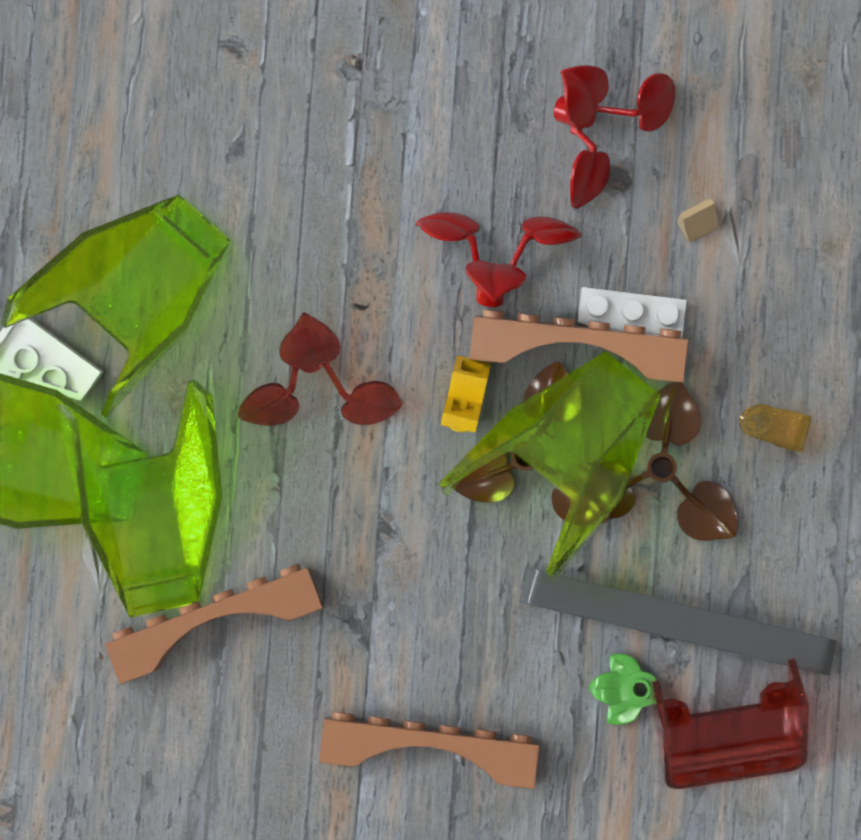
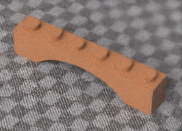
M483 309L482 315L474 316L470 359L506 363L518 354L537 346L557 342H580L599 346L618 354L633 364L647 379L684 382L688 338L681 337V330L660 328V334L645 333L646 327L638 325H624V331L610 329V323L601 321H589L588 327L576 326L574 325L575 319L553 317V323L539 322V315L518 313V319L503 318L504 311Z
M300 564L279 571L281 575L279 579L268 582L265 576L246 583L247 591L235 595L233 589L212 596L215 603L201 607L198 601L179 608L181 615L168 620L166 614L145 621L147 628L134 633L133 628L128 627L113 633L114 640L105 643L119 684L158 671L166 656L182 638L195 628L215 618L237 613H258L291 621L323 609L324 606L310 568L301 570Z
M333 712L332 718L326 717L324 719L319 763L355 767L368 758L391 749L408 746L433 747L451 751L469 759L486 771L498 785L530 789L535 787L539 744L532 742V736L511 733L510 740L496 738V731L475 729V735L460 734L461 727L440 725L439 731L425 729L424 722L404 720V726L389 725L390 718L369 716L368 722L354 721V714Z

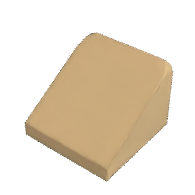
M707 199L681 213L678 217L677 223L687 241L693 242L717 229L719 226L712 199Z

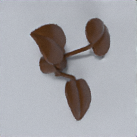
M555 362L542 369L527 387L523 399L525 414L531 420L543 421V424L534 435L530 436L529 442L523 441L515 445L511 453L512 460H510V464H508L506 453L500 447L492 444L478 445L472 448L463 458L457 472L449 483L452 489L474 501L485 503L499 502L507 498L515 488V479L510 472L516 467L525 471L540 469L562 482L552 492L553 509L561 519L578 525L605 523L608 521L612 501L608 484L602 474L589 465L577 464L570 469L566 477L544 463L546 459L545 451L541 445L537 444L539 438L549 428L550 422L556 425H566L572 422L581 410L582 395L579 386L562 363Z
M672 382L661 388L648 401L643 410L641 428L644 435L652 441L663 440L661 453H657L650 458L647 471L627 481L626 470L616 462L602 460L592 464L591 467L598 470L608 484L612 501L609 519L622 517L634 507L636 498L630 487L650 477L652 481L659 484L671 481L687 498L679 505L677 510L678 524L686 535L703 541L732 539L736 536L738 522L735 506L727 491L717 483L701 481L695 486L691 494L680 482L679 478L675 476L677 465L675 459L668 454L669 441L675 445L687 444L697 436L701 427L699 408L682 382Z

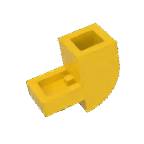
M457 355L442 415V426L449 427L456 432L468 431L476 433L491 363Z

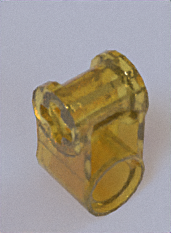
M758 404L746 408L739 418V425L744 434L749 437L767 441L788 450L803 452L812 417L791 410ZM761 413L760 419L765 421V426L755 429L756 423L751 421V416Z

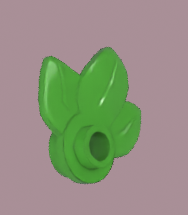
M622 653L612 654L609 660L611 672L597 676L589 684L588 688L596 699L604 704H610L607 712V723L623 725L636 720L642 707H647L658 699L660 684L653 674L642 671L634 657ZM638 683L646 685L647 693L645 696L637 694L636 685Z

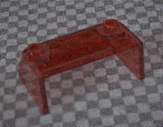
M795 659L788 660V682H773L767 685L759 695V704L690 714L688 705L683 701L676 699L664 701L659 681H652L653 715L662 770L668 787L686 789L791 772L801 768L807 762L809 704Z

